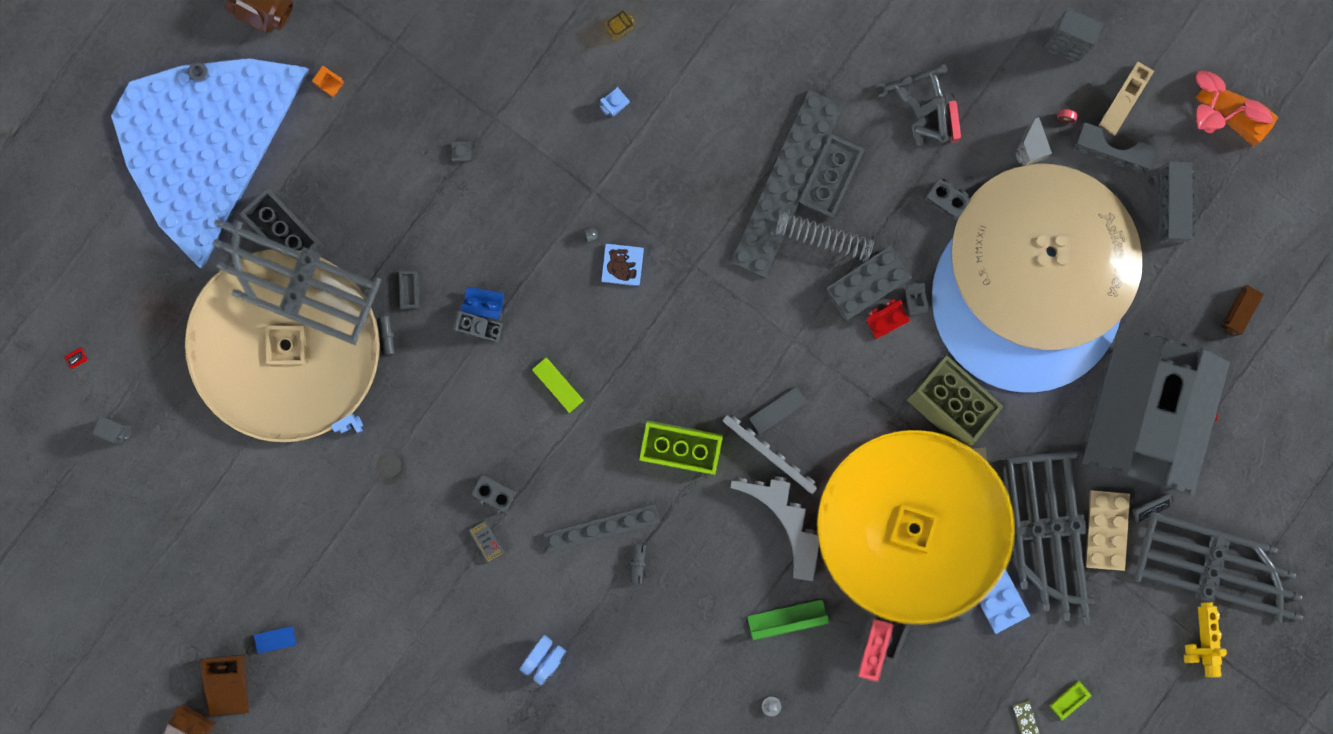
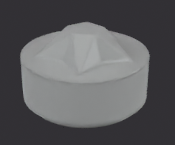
M768 696L762 702V710L768 716H775L781 710V703L778 698Z

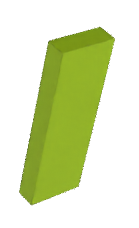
M547 357L532 369L569 413L584 401Z

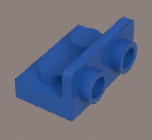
M467 287L461 312L499 319L503 307L504 293Z

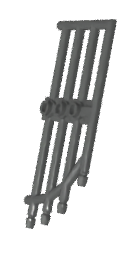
M220 219L215 220V226L233 233L231 245L216 239L212 243L213 246L231 253L234 267L223 262H218L216 267L219 270L236 276L245 292L242 293V291L234 289L232 291L233 296L356 346L380 286L381 278L375 276L373 281H370L321 261L320 257L322 254L303 247L302 251L299 252L242 229L243 222L239 220L235 221V225L225 223ZM240 236L298 259L294 270L240 249ZM240 257L290 277L287 288L242 271ZM316 267L369 288L366 300L312 278ZM249 282L283 295L280 306L257 298ZM309 285L362 306L359 317L306 297ZM302 303L355 324L352 335L299 315Z
M1076 450L1005 458L1009 497L1014 517V539L1021 589H1027L1028 583L1026 578L1028 577L1040 589L1043 611H1049L1048 595L1061 601L1064 621L1070 620L1069 603L1081 605L1083 624H1090L1088 605H1094L1095 602L1093 597H1087L1080 540V534H1086L1084 514L1077 515L1071 458H1077ZM1063 459L1070 516L1058 517L1052 460ZM1044 461L1051 518L1039 519L1033 463ZM1015 464H1025L1032 520L1020 521L1014 474ZM1072 535L1079 597L1067 594L1061 536ZM1053 537L1059 591L1047 586L1042 538ZM1034 539L1038 576L1025 564L1023 540Z
M1151 511L1133 578L1134 581L1141 582L1142 577L1194 591L1196 592L1195 598L1214 603L1215 598L1275 614L1274 620L1282 622L1283 617L1292 618L1296 621H1302L1303 615L1284 609V597L1301 601L1302 595L1283 589L1279 576L1295 579L1296 573L1275 567L1265 553L1268 551V553L1277 554L1278 548ZM1160 521L1211 536L1209 545L1205 547L1154 532L1156 523ZM1156 540L1205 554L1204 564L1201 566L1149 551L1151 542ZM1230 542L1253 548L1263 563L1227 553ZM1149 558L1201 573L1199 583L1194 584L1145 570L1146 560ZM1225 560L1270 573L1274 586L1222 572ZM1220 579L1275 594L1276 607L1219 591Z

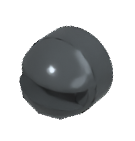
M592 227L583 229L585 242L591 243L596 240L598 236L596 229Z

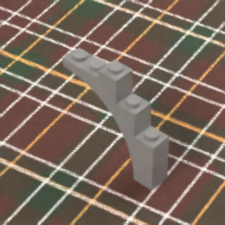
M775 476V480H770L769 487L766 486V482L755 481L754 484H749L747 479L737 477L735 481L731 480L730 488L740 490L759 499L775 513L783 524L792 546L793 578L813 581L819 549V538L816 530L805 529V532H802L805 509L801 508L802 504L790 503V506H786L790 483L786 482L787 478Z

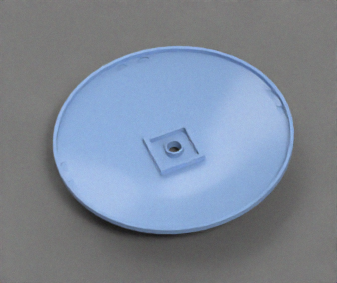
M952 239L947 244L939 259L933 278V316L940 337L950 354L966 371L989 385L1008 391H1048L1064 386L1083 376L1098 363L1109 349L1120 321L1099 338L1084 345L1065 350L1031 349L1014 344L995 334L973 314L964 301L953 273L951 260ZM1049 247L1046 249L1048 256L1053 257L1056 255L1053 248Z

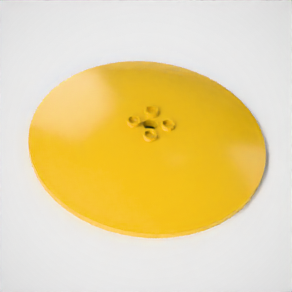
M907 430L889 433L872 439L858 447L840 463L829 479L821 498L818 513V538L822 556L829 572L839 587L854 602L885 619L909 624H926L947 620L964 613L983 600L994 588L1006 569L1011 555L1014 540V517L1008 493L1001 479L981 455L964 443L946 435L929 431ZM917 524L920 527V532L912 534L909 531V526Z

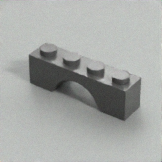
M1086 122L1080 126L1074 147L1078 148V151L1083 154H1095L1098 159L1112 160L1115 165L1132 167V170L1138 173H1143V171L1146 172L1150 169L1157 149L1155 146L1139 141L1130 149L1117 150L1106 142L1103 128Z

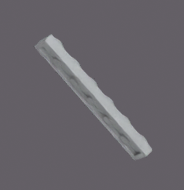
M727 415L722 420L726 426L810 494L814 493L817 489L814 486L816 483L809 476L804 478L799 474L801 470L794 464L789 466L784 462L786 458L778 451L773 453L769 449L771 446L763 439L761 441L757 440L754 437L756 434L748 427L746 429L742 428L739 425L741 421L735 416L731 415L729 417Z

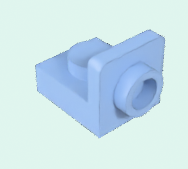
M617 87L608 96L600 99L602 104L600 108L606 115L610 114L614 117L630 101Z
M350 414L331 425L334 432L340 431L341 434L351 429V424L357 433L363 431L361 419L359 416L355 417L354 414Z

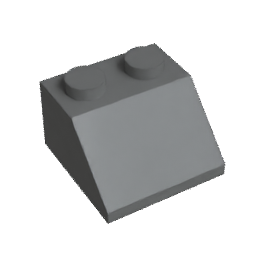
M1039 117L1035 118L1028 125L1017 148L1016 158L1019 163H1022V166L1043 161L1052 154Z

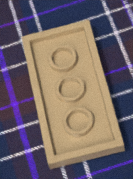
M1090 491L1085 556L1086 568L1125 571L1130 494Z

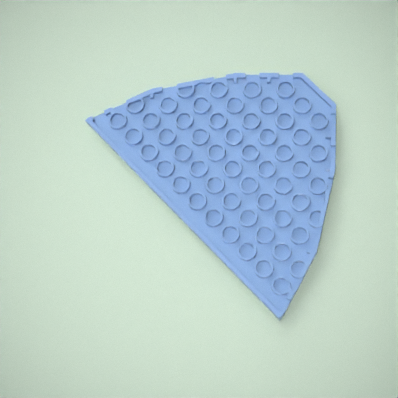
M241 59L204 63L208 68L209 74L203 82L192 80L188 75L190 65H185L131 81L127 85L111 115L126 166L159 227L198 267L203 269L215 247L212 245L214 239L218 240L224 230L214 225L215 220L220 219L225 223L229 221L309 71L307 68L255 59Z

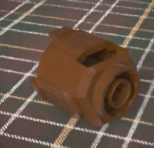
M227 0L225 10L246 24L264 33H269L275 29L279 31L283 28L292 12L294 1Z

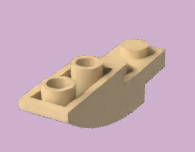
M1137 62L1098 127L1103 128L1114 136L1116 135L1154 73V70Z

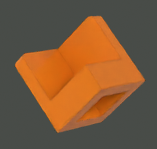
M324 66L321 67L312 80L316 86L332 97L337 94L344 84L342 78Z

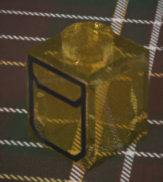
M622 10L607 20L605 27L617 42L635 29V20L629 12L626 14Z

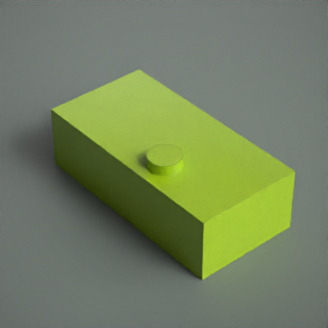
M647 420L639 460L715 475L723 435Z

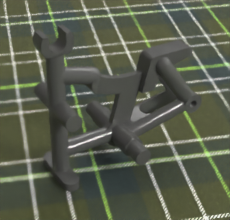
M946 64L888 84L881 82L876 85V87L883 86L885 88L884 93L879 94V97L887 96L889 91L896 89L902 100L912 106L918 121L912 124L911 128L918 146H924L922 135L937 139L943 143L951 138L946 111L949 97L942 93L937 77L938 74L948 71ZM930 77L935 97L921 107L918 100L913 95H908L903 86ZM937 109L939 131L925 127L928 122L926 115Z

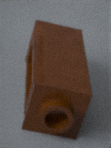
M1249 285L1242 286L1241 292L1238 293L1223 321L1225 324L1220 325V327L1225 329L1224 332L1231 336L1243 334L1264 294Z

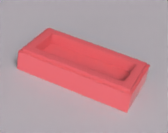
M949 101L946 106L951 142H958L961 138L957 102Z

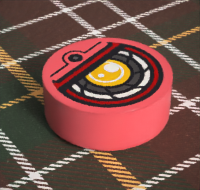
M1061 109L1058 112L1057 119L1065 123H1075L1077 113L1069 109Z

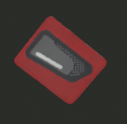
M78 348L65 356L71 369L88 361L82 348Z

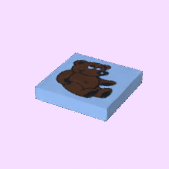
M606 244L602 282L640 286L644 248Z

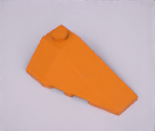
M1202 89L1195 98L1202 104L1211 106L1214 92ZM1228 90L1218 92L1213 110L1219 111L1223 118H1225L1239 107L1244 106V102L1250 99ZM1268 109L1273 122L1264 123L1252 120L1245 115L1244 111H1240L1225 123L1252 146H1255L1269 133L1279 117Z

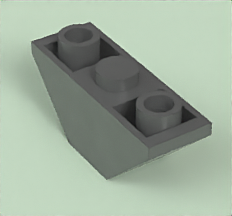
M457 311L452 330L468 336L499 342L503 324Z

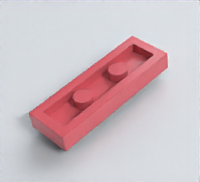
M873 619L858 676L878 682L893 624Z

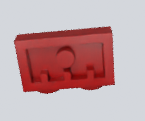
M894 299L884 304L886 308L879 311L877 308L868 313L869 317L865 320L875 339L910 322L901 300L896 302Z

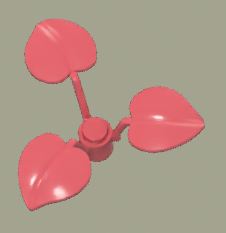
M1197 71L1196 81L1198 85L1208 92H1214L1211 106L1202 104L1196 109L1198 129L1214 133L1216 129L1223 128L1225 122L1240 111H1244L1245 115L1252 120L1264 123L1273 122L1268 109L1255 100H1246L1244 106L1239 107L1223 118L1219 111L1213 109L1219 94L1218 92L1226 90L1224 81L1214 73Z

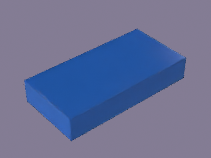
M293 626L254 635L258 654L297 645Z

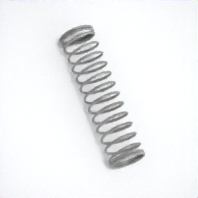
M782 211L777 222L776 234L779 235L782 232V236L784 235L786 226L793 216V224L789 234V238H791L794 226L800 218V227L796 236L797 241L801 228L807 220V230L803 238L804 243L808 231L814 222V233L810 245L813 243L818 227L822 225L817 247L820 246L824 231L829 227L824 250L828 246L831 233L836 229L831 252L835 248L839 234L843 231V239L838 254L841 253L844 240L850 233V242L845 256L849 253L852 240L857 236V244L852 258H855L858 244L864 238V246L859 260L863 262L868 261L873 249V239L870 238L866 241L864 236L859 239L858 234L852 237L851 232H847L845 235L843 229L838 232L836 227L831 230L829 225L823 229L822 223H819L816 227L815 220L809 225L808 218L802 222L801 216L795 220L794 214H791L788 218V213Z

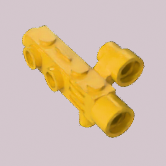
M1203 602L1201 607H1198L1201 648H1197V644H1186L1184 663H1197L1202 658V663L1205 667V677H1221V656H1226L1227 651L1220 648L1221 632L1218 626L1220 615L1217 611V606H1213V602Z

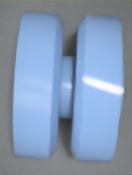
M546 635L542 637L519 669L524 674L530 675L534 668L537 667L539 670L533 676V680L539 685H542L547 677L553 674L560 664V659L566 652L565 649L557 645L551 653H548L547 651L552 645V640Z

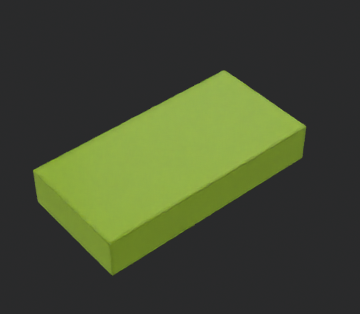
M1077 680L1051 702L1049 706L1063 721L1092 695Z

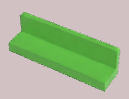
M823 600L748 616L753 640L829 623Z

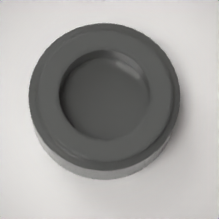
M195 62L189 66L188 75L192 80L203 82L207 79L209 71L203 63Z

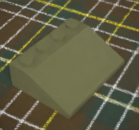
M947 355L907 399L911 405L942 433L969 447L977 441L1004 407Z

